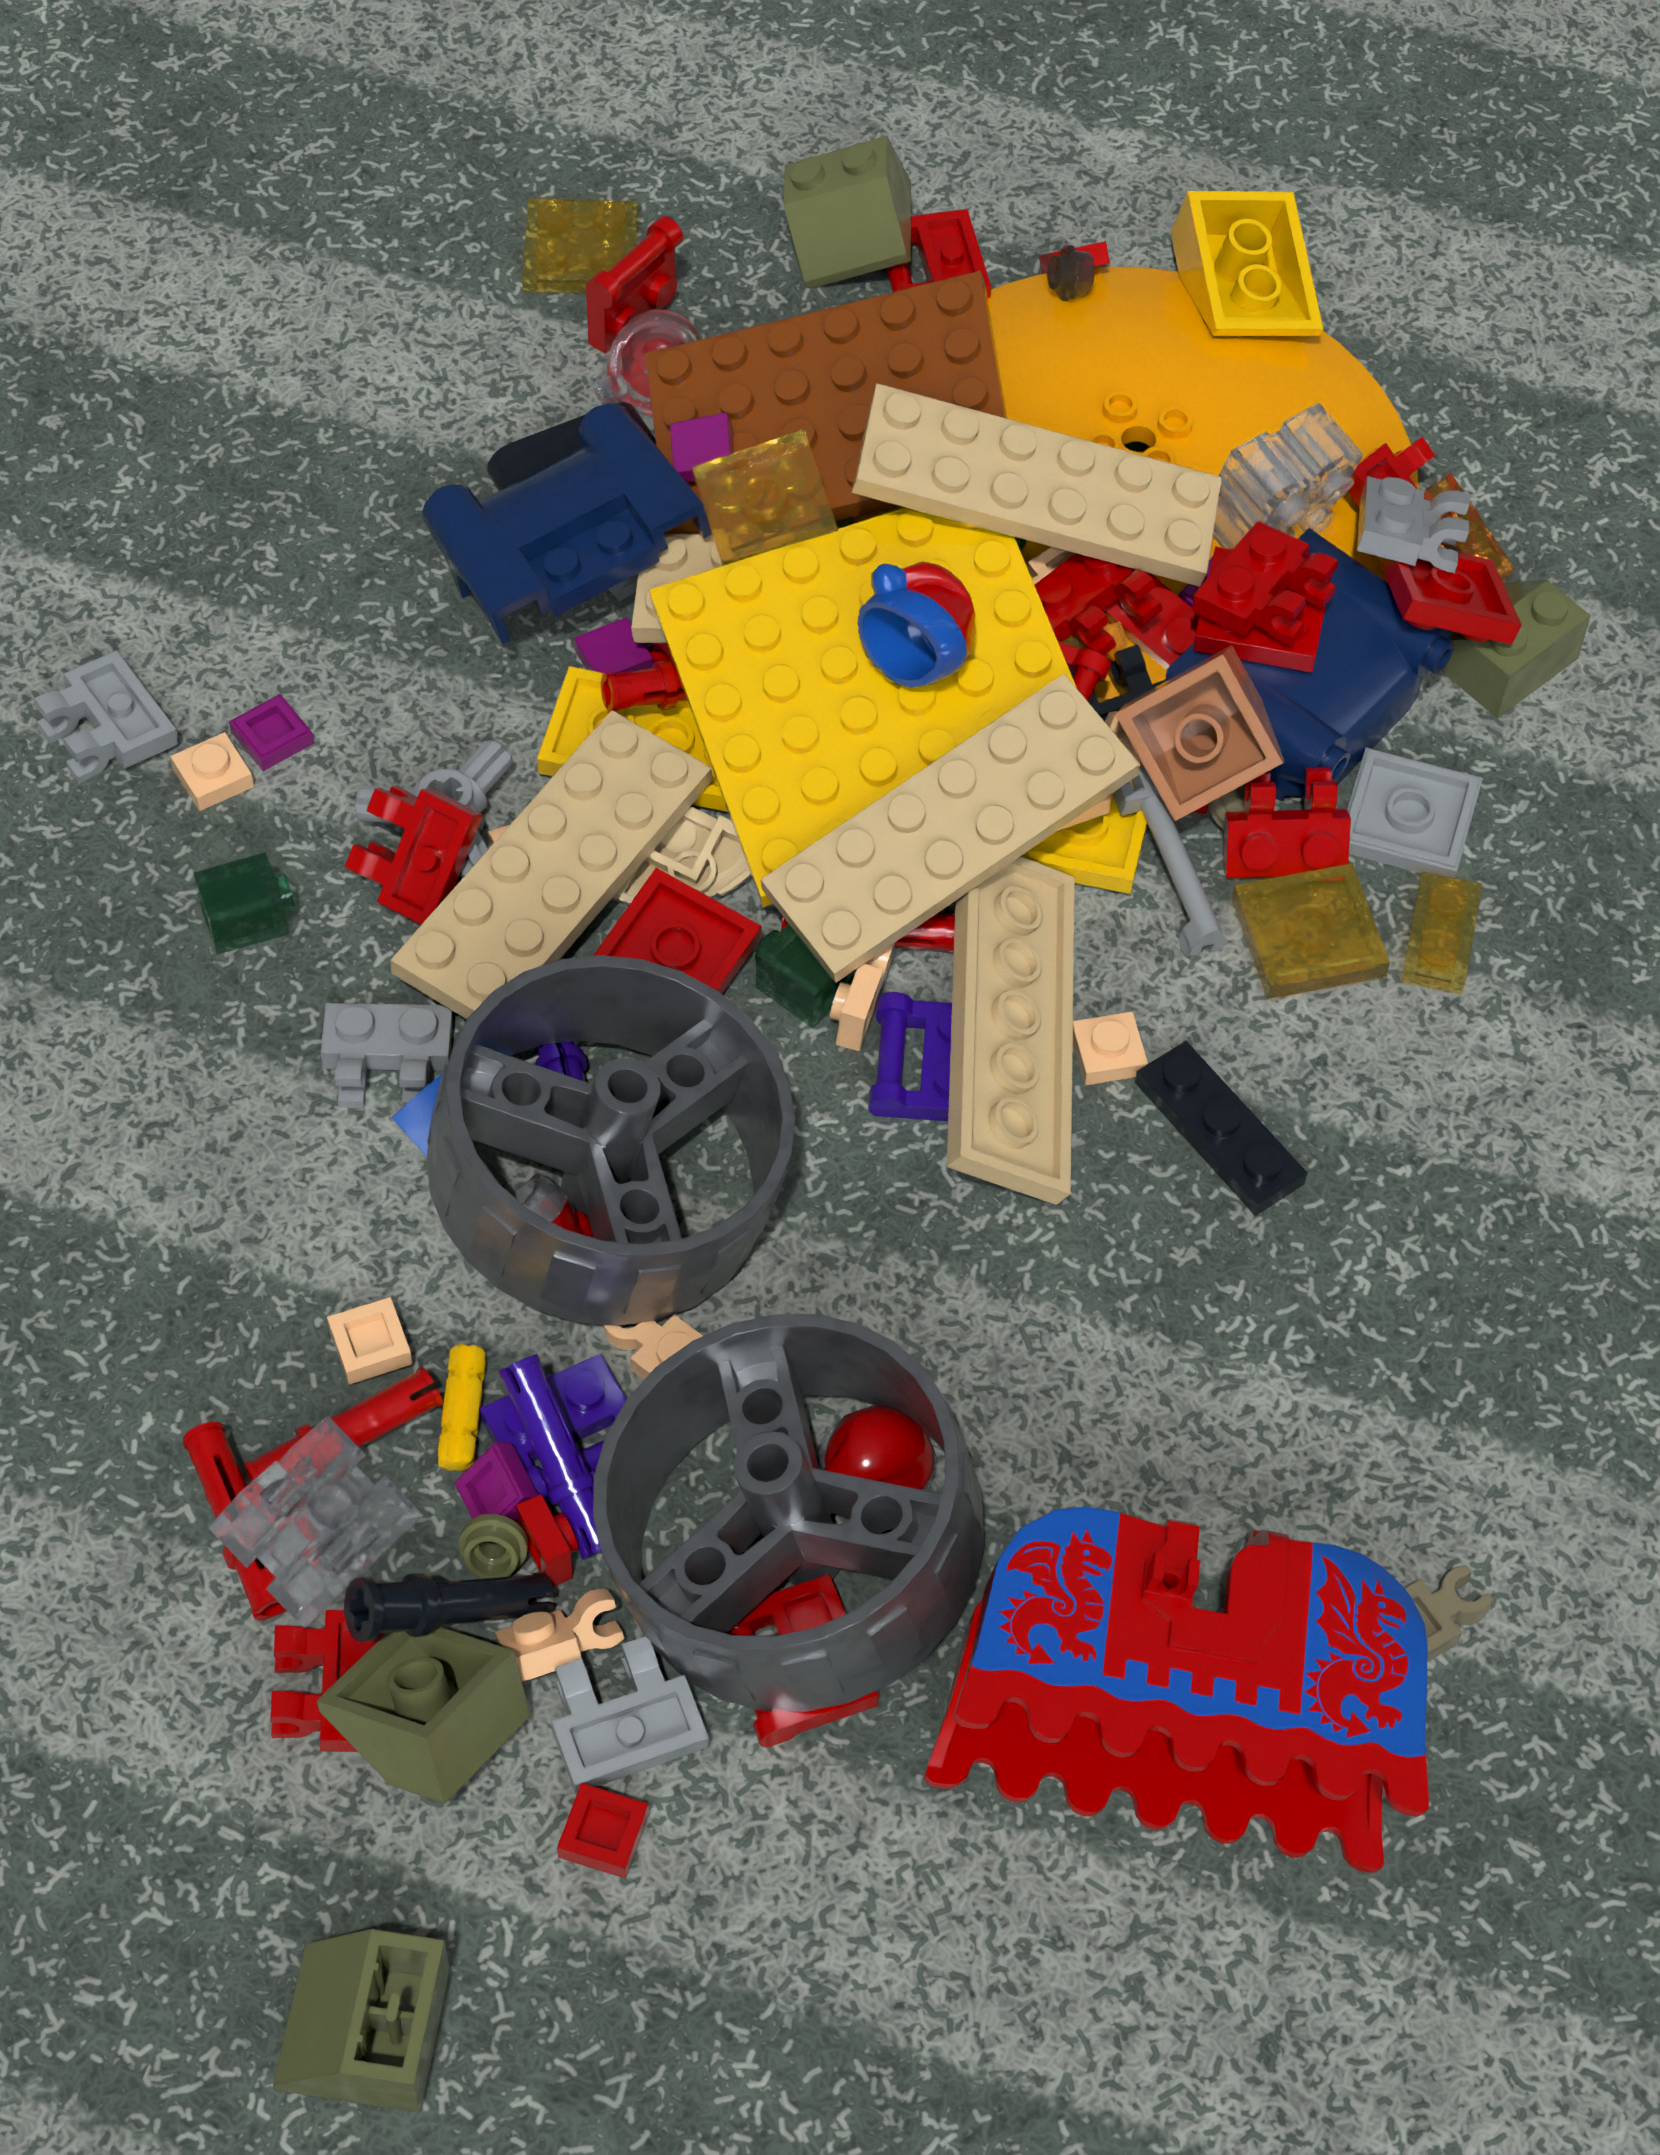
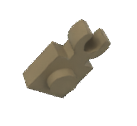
M1467 1565L1458 1566L1450 1570L1444 1577L1440 1590L1434 1594L1431 1593L1421 1578L1405 1587L1425 1623L1428 1645L1427 1662L1458 1644L1462 1632L1455 1623L1461 1625L1478 1623L1487 1615L1493 1598L1489 1593L1472 1602L1465 1601L1457 1595L1455 1590L1465 1586L1472 1571Z

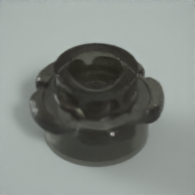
M1065 245L1060 251V256L1055 255L1051 258L1047 270V280L1049 287L1056 290L1060 300L1068 301L1074 297H1086L1089 294L1095 272L1091 254L1086 251H1075L1073 245Z

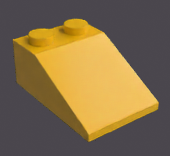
M1187 191L1170 233L1179 277L1212 335L1320 336L1323 331V324L1294 192Z

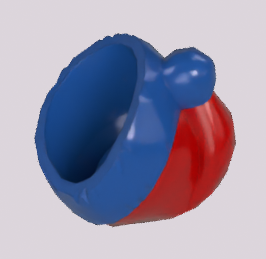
M921 561L902 569L891 564L879 565L871 573V586L875 594L861 606L857 622L860 640L873 665L879 668L890 680L909 688L931 685L957 672L963 666L972 648L976 617L972 598L961 580L946 568L929 562Z

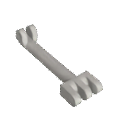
M1144 765L1139 768V775L1131 780L1132 785L1129 781L1112 793L1121 815L1142 811L1190 919L1182 929L1179 938L1184 956L1199 955L1203 946H1206L1208 952L1222 950L1226 941L1172 816Z

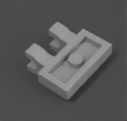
M1367 476L1360 499L1357 551L1413 566L1416 565L1419 558L1430 561L1434 567L1443 571L1455 573L1458 565V552L1443 548L1440 543L1443 542L1455 546L1457 541L1466 542L1469 533V521L1452 517L1442 519L1441 516L1447 512L1466 515L1470 505V494L1448 490L1439 493L1430 501L1424 499L1423 490L1415 489L1411 483L1403 479L1387 477L1381 480Z
M117 650L64 673L65 689L44 693L34 698L35 707L43 716V719L37 721V726L49 744L73 732L79 720L84 717L94 727L90 731H80L63 738L64 746L73 757L66 761L67 769L78 784L101 773L108 764L109 759L114 757L117 758L125 769L178 745L176 728Z
M326 1003L321 1060L323 1069H335V1086H339L338 1107L364 1108L367 1069L400 1070L399 1083L400 1087H403L402 1107L430 1084L431 1071H443L444 1065L449 1063L452 1046L453 1011L444 1005Z
M646 1636L622 1644V1652L625 1657L622 1658V1665L634 1692L599 1705L582 1658L555 1667V1673L558 1678L556 1687L567 1716L551 1721L552 1732L575 1794H577L581 1783L597 1787L709 1746L707 1731L685 1675L664 1681L651 1641Z

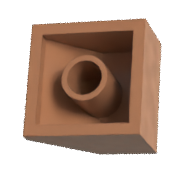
M1232 645L1125 703L1115 713L1174 821L1284 763V758L1262 698Z

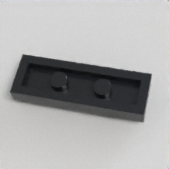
M1187 1041L1182 1042L1136 1072L1135 1084L1255 1216L1305 1185L1308 1172Z

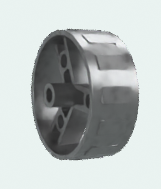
M605 955L560 959L524 971L492 991L468 1017L452 1049L449 1063L444 1065L433 1106L426 1156L430 1195L445 1232L465 1260L496 1288L533 1309L581 1323L619 1326L661 1320L695 1307L725 1286L749 1257L754 1243L758 1244L787 1175L788 1169H786V1166L792 1154L795 1114L790 1084L774 1048L751 1018L719 991L686 973L643 959ZM563 1041H588L617 1044L652 1055V1057L644 1063L629 1058H618L608 1061L599 1069L594 1083L590 1084L517 1059L511 1055L543 1044L561 1043ZM722 1108L735 1125L748 1155L753 1183V1196L742 1209L716 1227L682 1239L658 1154ZM472 1140L564 1171L561 1181V1193L575 1209L583 1211L588 1216L594 1238L563 1229L526 1208L497 1182L478 1156Z
M773 1314L732 1323L691 1341L655 1367L626 1399L605 1436L594 1474L593 1519L605 1566L643 1635L651 1641L652 1647L681 1676L685 1675L688 1682L720 1700L761 1711L784 1710L794 1712H807L855 1701L892 1684L927 1658L956 1624L975 1587L984 1549L982 1496L970 1460L969 1451L955 1413L926 1369L895 1341L858 1323L819 1314ZM844 1395L878 1403L904 1412L917 1422L944 1451L945 1481L942 1494L820 1470L802 1396ZM730 1420L737 1449L733 1463L734 1475L742 1491L642 1580V1541L656 1498L670 1473L699 1441ZM834 1513L851 1519L846 1525H837L833 1523L830 1515ZM895 1528L891 1532L882 1534L884 1531L888 1529ZM762 1533L764 1538L761 1539L754 1546H752L744 1554H742L745 1551V1549ZM840 1569L893 1579L890 1585L856 1610L816 1628L777 1636L726 1634L785 1579L794 1585L828 1574L833 1579ZM719 1578L718 1580L714 1581L713 1583L707 1584V1583H709L710 1581Z

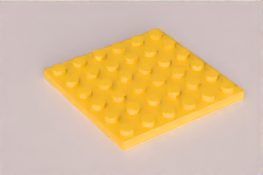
M906 507L649 589L651 603L762 907L773 904L762 890V878L1061 675L1065 674L1076 687L1015 537ZM923 561L938 564L951 571L961 580L972 598L976 614L975 634L972 648L963 666L957 672L937 683L909 688L890 680L879 668L873 665L860 640L857 622L861 606L875 594L871 586V573L879 565L891 564L902 569Z

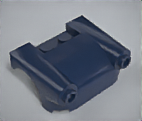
M607 403L597 406L585 415L578 429V439L584 447L481 501L477 500L468 487L461 484H453L437 489L424 505L422 510L423 521L448 563L457 590L462 598L471 595L470 588L502 644L510 641L503 617L531 602H534L542 615L551 610L556 617L660 562L658 553L668 549L663 533L692 518L703 538L712 534L702 501L627 409L618 403Z
M1310 528L1298 538L1310 544L1309 555L1312 553H1323L1338 560V567L1331 578V583L1336 585L1335 594L1326 604L1313 673L1241 660L1262 698L1284 758L1283 764L1270 770V782L1275 783L1276 799L1283 801L1285 796H1305V768L1330 767L1332 771L1331 781H1336L1339 784L1362 760L1365 748L1373 749L1410 710L1419 696L1422 676H1425L1428 672L1438 674L1450 660L1455 648V644L1450 641L1452 631L1437 627L1432 630H1424L1403 620L1390 586L1386 581ZM1193 643L1167 668L1166 681L1212 655L1194 652Z

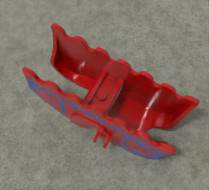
M1076 1507L1053 1510L1019 1529L998 1558L986 1584L984 1596L975 1608L966 1626L945 1714L924 1775V1780L930 1786L942 1789L956 1788L964 1783L971 1766L976 1763H985L994 1771L996 1789L1003 1798L1013 1803L1026 1802L1034 1796L1043 1778L1054 1777L1059 1779L1064 1786L1068 1806L1073 1812L1083 1817L1097 1815L1105 1808L1110 1794L1114 1791L1122 1790L1132 1797L1136 1818L1143 1826L1151 1830L1166 1829L1175 1821L1181 1806L1192 1804L1202 1812L1205 1831L1213 1840L1221 1844L1235 1843L1245 1834L1251 1819L1261 1818L1266 1820L1271 1826L1275 1846L1282 1854L1291 1858L1303 1857L1311 1852L1318 1835L1321 1832L1329 1831L1340 1840L1343 1858L1350 1867L1370 1873L1382 1869L1384 1866L1382 1842L1383 1784L1386 1799L1394 1810L1405 1815L1418 1817L1425 1814L1429 1809L1425 1744L1428 1657L1425 1623L1412 1597L1388 1571L1363 1554L1337 1545L1290 1540L1287 1534L1252 1529L1248 1537L1247 1547L1235 1555L1228 1570L1224 1612H1215L1192 1607L1193 1594L1199 1582L1201 1561L1197 1560L1200 1526L1195 1523L1167 1518L1164 1526L1117 1511Z

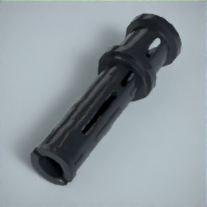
M542 1572L533 1573L532 1575L435 1582L431 1577L422 1573L408 1574L401 1582L376 1583L372 1578L361 1577L353 1579L347 1587L344 1599V1616L347 1628L356 1641H373L378 1637L379 1633L405 1631L411 1637H423L435 1630L439 1624L519 1618L532 1612L550 1613L554 1603L550 1601L537 1602L536 1598L554 1597V1589L549 1576Z

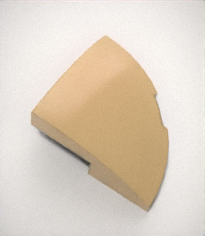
M690 806L612 899L629 905L655 868L662 870L709 897L715 895L722 897L744 883L751 874L731 820L721 815L716 819Z

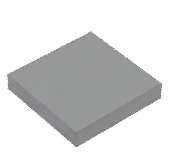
M1365 748L1347 808L1351 817L1349 854L1454 882L1483 778Z

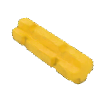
M457 1344L451 1348L447 1369L449 1373L448 1378H446L441 1420L442 1432L439 1437L437 1454L439 1466L446 1471L456 1470L465 1472L475 1462V1442L478 1436L479 1408L481 1407L483 1391L482 1381L484 1380L486 1353L482 1347L477 1345Z

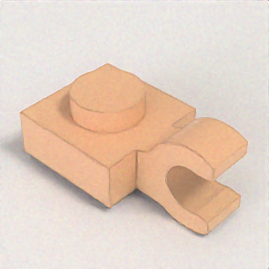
M595 1589L584 1594L576 1603L572 1614L566 1618L561 1610L552 1613L532 1612L516 1619L510 1627L495 1631L498 1645L514 1650L522 1682L554 1672L555 1667L580 1659V1652L594 1648H611L622 1642L624 1635L616 1621L607 1622L601 1626L593 1625V1620L599 1613L616 1608L615 1600L608 1589Z

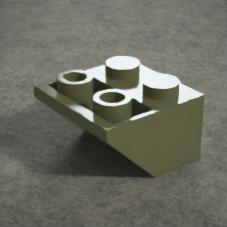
M369 1929L306 1943L274 2078V2090L420 2113L450 1973L445 1940Z

